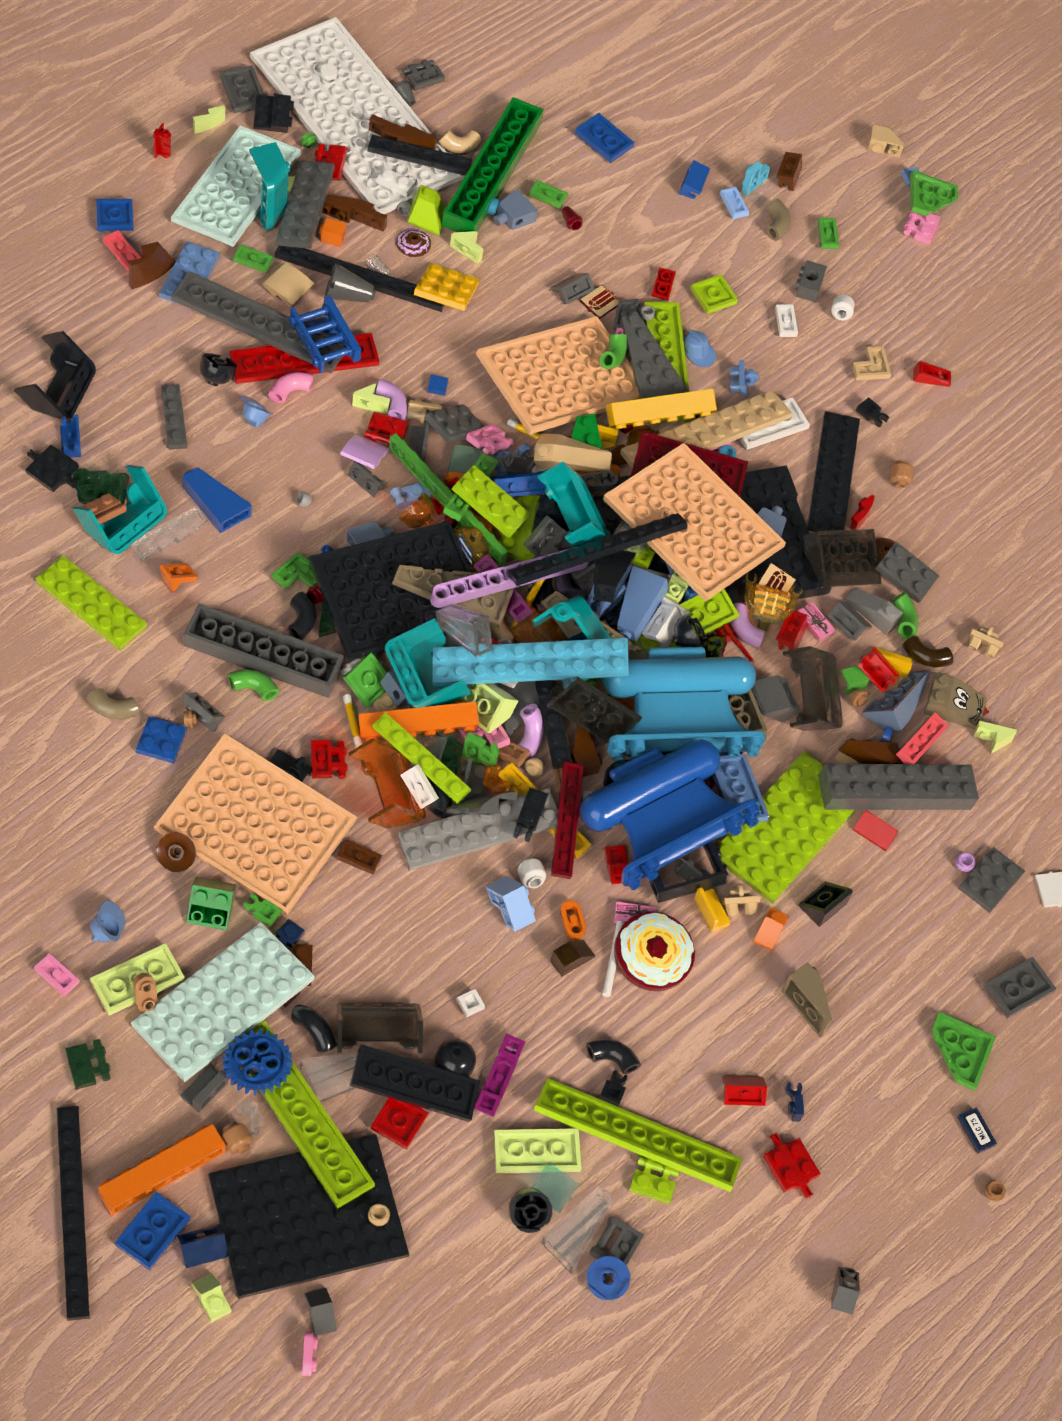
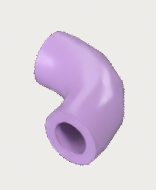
M380 379L375 395H381L390 399L388 416L405 420L408 402L404 392L397 385Z
M734 603L733 605L740 615L737 619L730 622L734 633L743 642L759 648L764 630L758 629L750 623L748 619L750 609L748 606L742 603Z
M529 704L520 711L525 724V732L518 745L530 751L528 759H531L536 754L544 736V721L536 704Z

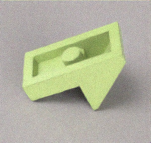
M478 232L452 233L450 246L478 264L483 256V248L476 244Z
M376 383L354 392L352 406L388 415L390 399L381 395H375Z
M979 721L974 731V737L982 740H991V753L1011 743L1017 730Z
M212 1273L191 1283L211 1322L231 1313V1308L221 1291L222 1286Z

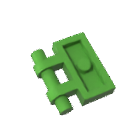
M469 732L465 738L462 757L469 760V757L473 758L472 762L474 764L480 765L483 763L493 769L498 761V745L493 743L489 747L486 745V740L481 736Z

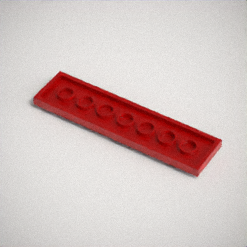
M372 333L354 335L361 348L360 361L353 362L350 356H343L334 371L379 366V357ZM271 345L231 350L229 353L230 359L237 364L234 374L236 384L279 379L285 374L294 372L320 373L318 368Z

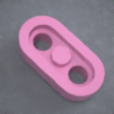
M305 1331L302 1376H311V1372H316L317 1358H312L313 1350H317L318 1336H314V1331Z

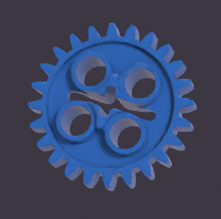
M251 1029L250 1035L247 1036L242 1032V1039L235 1036V1044L228 1043L229 1049H225V1057H223V1064H225L223 1065V1071L226 1072V1079H231V1085L237 1084L238 1091L244 1087L245 1094L253 1090V1094L256 1096L257 1091L261 1090L262 1094L265 1095V1089L273 1092L274 1085L280 1088V1080L286 1082V1075L291 1074L292 1053L289 1052V1045L284 1046V1039L277 1041L278 1034L271 1037L268 1030L264 1035L261 1029H259L258 1034H254V1031ZM262 1047L267 1048V1050L260 1051L258 1049ZM241 1056H246V1057H248L247 1059H244V1060L239 1059V1057H241ZM271 1064L276 1065L275 1068H269L267 1066ZM250 1073L257 1074L255 1077L248 1076Z

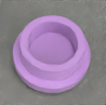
M961 853L957 856L955 864L959 870L969 872L975 866V859L970 853Z

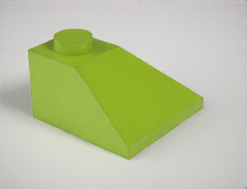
M422 184L413 196L407 223L439 236L442 228L443 212L446 206L436 190Z

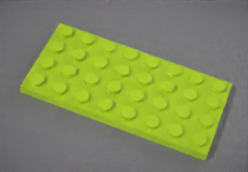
M805 751L801 753L762 796L769 814L768 821L759 822L752 828L745 824L741 826L743 830L739 835L733 837L729 833L717 846L721 852V861L723 864H726L727 870L772 904L856 811L824 810L818 774L824 765Z

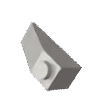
M855 588L844 599L845 602L849 603L885 635L898 625L903 614L890 601L859 588Z

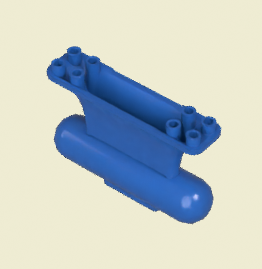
M703 739L695 740L665 756L659 748H653L612 769L609 775L614 782L589 794L582 801L580 815L583 823L589 829L602 832L620 823L624 826L632 846V861L622 871L621 882L625 887L629 886L631 890H635L642 884L640 882L641 879L646 877L648 881H652L659 875L657 871L661 867L728 833H731L733 837L739 835L743 830L741 826L745 824L752 828L759 823L757 816L762 811L760 810V801L757 798L742 803L730 802L714 793L703 781L711 777L721 764L718 749L710 741Z

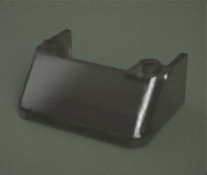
M812 646L784 651L783 656L792 658V671L800 675L804 708L803 712H799L796 722L790 723V727L802 731L841 728L843 719L835 656L830 652Z
M405 1002L337 1003V1052H342V1048H353L357 1041L399 1042L404 1049L413 1050L417 1047L418 1053H422L423 1017L420 1005Z

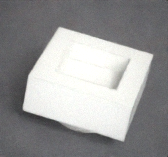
M476 989L457 997L456 1001L466 1018L485 1009V1005Z

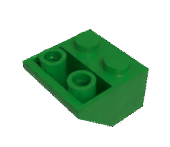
M196 877L192 884L186 923L227 930L236 884Z

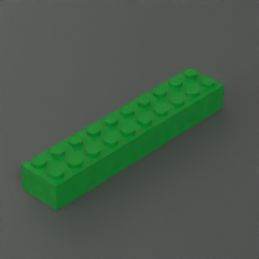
M512 97L443 212V227L455 232H478L488 215L493 198L499 197L539 129L544 109Z

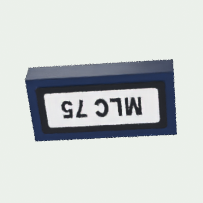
M977 1107L957 1117L977 1154L997 1145Z

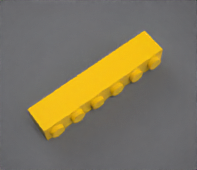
M713 389L616 402L606 406L609 427H616V430L627 428L626 425L633 424V427L643 426V422H650V425L661 423L660 420L667 419V422L677 421L678 417H684V420L695 418L694 415L698 414L704 417L711 415V412L717 410Z

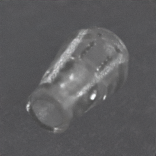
M370 255L365 262L367 269L386 275L391 273V270L378 255Z

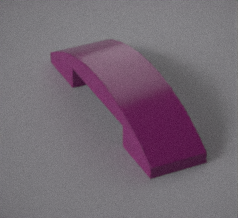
M489 554L473 565L478 573L499 568ZM514 588L507 609L515 621L521 625L535 613L517 589Z
M506 1033L484 1088L475 1105V1110L494 1117L526 1041Z

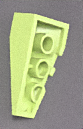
M492 683L467 684L471 694L461 700L463 703L476 702L480 728L487 733H491L511 717L518 703L517 699Z

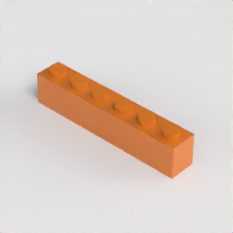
M476 702L358 714L361 739L367 743L376 742L377 738H383L372 728V725L385 712L414 738L417 737L416 734L434 736L436 732L444 731V734H454L456 730L463 729L464 732H473L475 728H479Z
M213 1124L208 1127L202 1126L194 1135L182 1137L177 1141L176 1145L170 1148L165 1147L158 1152V1155L141 1160L138 1166L123 1170L113 1180L107 1179L103 1181L100 1187H98V1196L112 1217L226 1153V1145Z

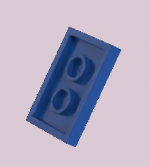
M597 113L575 128V134L609 163H612L632 149L635 144L633 140L600 113Z
M155 1192L115 1241V1246L150 1271L191 1220V1216Z

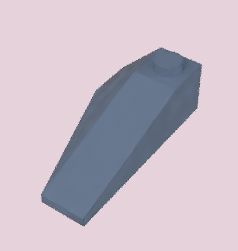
M918 671L908 675L898 683V688L886 691L884 693L885 697L881 700L875 699L862 712L863 716L883 730H885L886 726L892 728L894 732L903 730L905 725L911 720L929 679L930 671Z

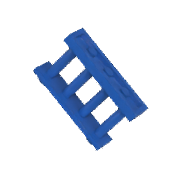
M331 295L324 297L322 308L298 315L294 307L291 308L289 316L290 325L295 327L311 356L313 366L317 367L320 373L324 372V362L346 355L350 356L353 362L360 361L361 348ZM328 316V322L307 329L303 324V321L315 317ZM330 328L335 329L337 335L316 342L310 336ZM336 342L343 343L345 346L343 349L322 356L318 348Z
M545 471L490 476V479L511 497L546 493V485L537 477Z

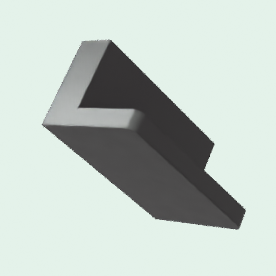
M577 273L551 287L552 291H559L563 304H569L595 290L589 273Z
M426 422V428L411 425L408 444L409 448L415 451L423 462H425L430 424Z
M838 602L827 615L853 641H856L865 630L872 628V625L847 602Z
M210 1066L207 1067L181 1094V1098L199 1113L228 1084L226 1073L223 1070L217 1073Z

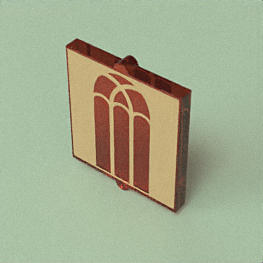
M600 285L582 297L579 302L588 309V312L601 319L617 308L620 300L613 295V292Z
M769 563L757 584L789 592L796 579L786 573L785 569H780L773 563Z

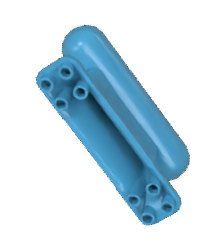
M703 647L650 648L648 651L649 659H629V676L602 678L605 690L612 697L635 698L634 716L629 729L624 734L614 735L609 739L607 753L612 756L613 761L623 760V755H631V759H634L653 748H659L662 753H670L699 739L710 741L717 747L718 752H728V756L731 758L740 756V752H747L749 757H756L759 755V750L763 747L765 733L748 730L741 726L733 715L728 700V695L747 693L756 682L755 668L747 658L739 656L706 657L705 648Z

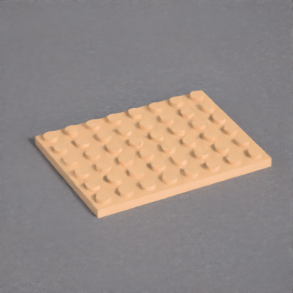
M597 316L477 349L476 352L477 357L529 435L576 421L577 416L596 415L606 412V406L611 403L639 399L638 387H636L632 366L626 357L617 368L610 370L601 366L600 357L609 349L610 334Z
M685 443L609 491L603 497V500L631 528L677 513L687 521V529L646 543L705 602L782 549L786 544Z
M224 734L156 823L154 830L163 836L172 832L187 835L195 845L197 858L261 899H267L282 909L283 913L288 915L355 823L357 816Z

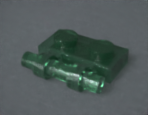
M100 1039L92 1042L94 1046L92 1050H88L86 1043L65 1048L75 1090L96 1085L95 1076L101 1075L103 1081L111 1079L109 1073L111 1071L110 1064L106 1062L105 1058L106 1049L102 1046ZM97 1058L98 1066L93 1068L90 1059Z

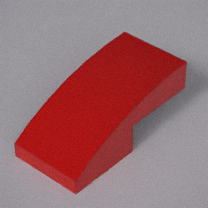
M625 845L605 847V859L611 885L622 884V871L629 864L627 863Z

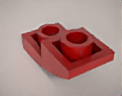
M659 267L652 297L669 301L676 271Z
M873 494L868 498L864 497L858 503L859 508L851 517L852 521L849 527L853 532H856L866 521L874 502L875 496Z

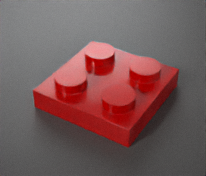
M388 1098L370 1129L407 1150L427 1119L429 1112L420 1107Z

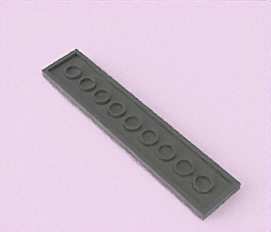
M191 271L187 273L172 294L173 301L312 364L311 356L295 327L290 325L289 316ZM304 324L306 329L311 327L307 324ZM322 331L310 335L314 342L331 337V335ZM336 342L318 348L322 356L343 349L345 346L343 343ZM342 357L324 362V370L332 373Z

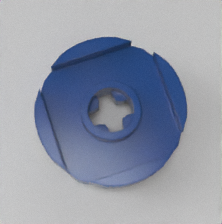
M604 1256L596 1259L590 1265L587 1272L588 1286L590 1291L599 1299L613 1300L620 1298L629 1288L631 1274L628 1266L620 1258ZM612 1272L615 1281L606 1284L603 1274Z

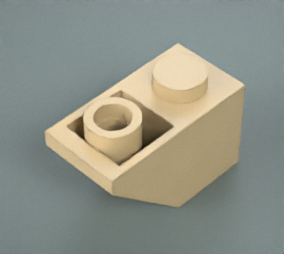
M873 124L867 150L900 157L904 143L890 128Z

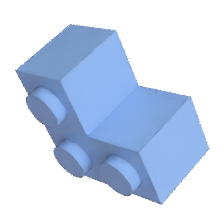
M504 876L485 886L491 904L500 908L506 927L517 931L536 921L534 917L535 910L529 902V892L525 885L518 883L508 876Z

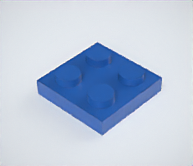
M96 199L97 231H133L132 199Z
M149 716L136 747V753L174 764L187 732V727Z

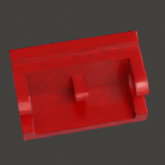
M789 610L776 637L780 650L783 649V646L788 647L789 654H795L807 629V614Z
M873 647L861 656L857 665L882 693L887 690L891 683L894 684L899 676L896 669L876 647Z

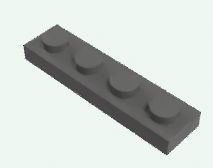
M161 385L169 450L187 448V438L180 385Z

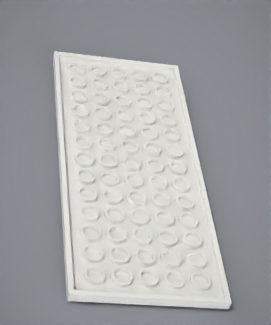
M336 17L250 52V58L279 94L291 96V101H294L293 112L313 136H316V141L319 144L325 145L324 151H328L329 145L347 147L348 150L342 174L364 201L375 204V211L386 214L398 209V206L404 201L411 203L414 194L421 184L438 191L464 179L465 175L368 152V145L372 134L380 136L369 131V119L372 114L382 117L402 128L407 123L426 133H432ZM326 63L335 65L337 67V77L333 80L323 79L320 75L322 65ZM436 141L435 150L446 152L445 149ZM384 167L415 181V186L407 197L376 183V178Z

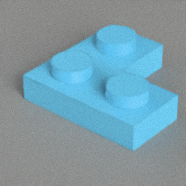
M759 161L754 165L748 166L745 171V179L742 182L741 193L747 196L768 178L770 167L766 164H761Z

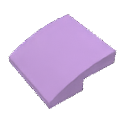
M356 434L347 442L340 455L374 469L379 466L381 459L388 454L389 448Z

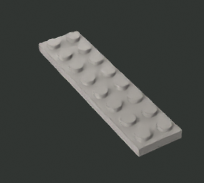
M549 788L541 790L548 793V798L536 831L533 834L556 828L558 810ZM527 795L517 797L516 801L500 802L498 814L488 816L472 813L464 815L462 813L398 832V838L409 870L411 871L525 837L528 829L524 827L521 828L518 838H514L513 834Z

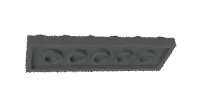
M300 160L276 238L278 246L311 249L334 173V163Z

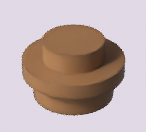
M856 689L850 696L852 705L854 707L864 705L867 701L868 693L865 690Z
M190 709L184 711L185 727H190L191 729L194 728V724H197V714Z
M989 1181L984 1188L986 1197L991 1201H1000L1006 1194L1005 1187L1000 1181Z

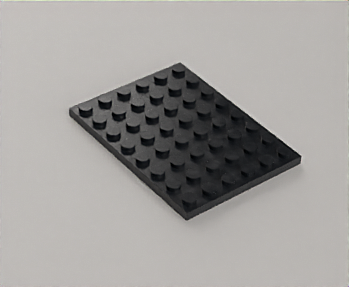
M450 521L309 556L308 558L348 661L365 657L370 653L383 652L389 640L434 618L444 635L453 633L477 620L446 606L437 608L431 604L429 599L392 584L399 565L423 567V569L428 570L442 569V571L471 572Z
M376 1134L347 1140V1143L374 1181L375 1187L338 1209L300 1152L208 1173L219 1222L225 1236L228 1260L238 1299L409 1257V1251ZM375 1204L385 1205L390 1212L388 1222L382 1226L373 1225L368 1219L369 1209Z

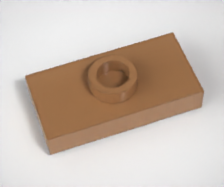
M510 741L509 745L499 748L497 758L509 764L513 763L519 768L530 756V751Z

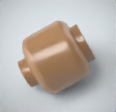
M906 460L895 461L890 466V482L895 484L897 488H905L906 485L911 484L913 481V466Z
M235 1121L223 1128L221 1138L229 1153H239V1155H242L250 1150L251 1147L249 1145L252 1143L253 1137L245 1124Z

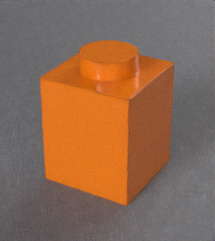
M326 217L324 224L321 223L319 228L321 242L341 247L346 235L347 223Z

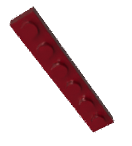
M564 762L562 765L551 876L571 879L573 873L584 766L570 762Z

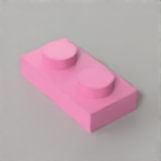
M50 953L34 967V971L64 997L79 984V979Z

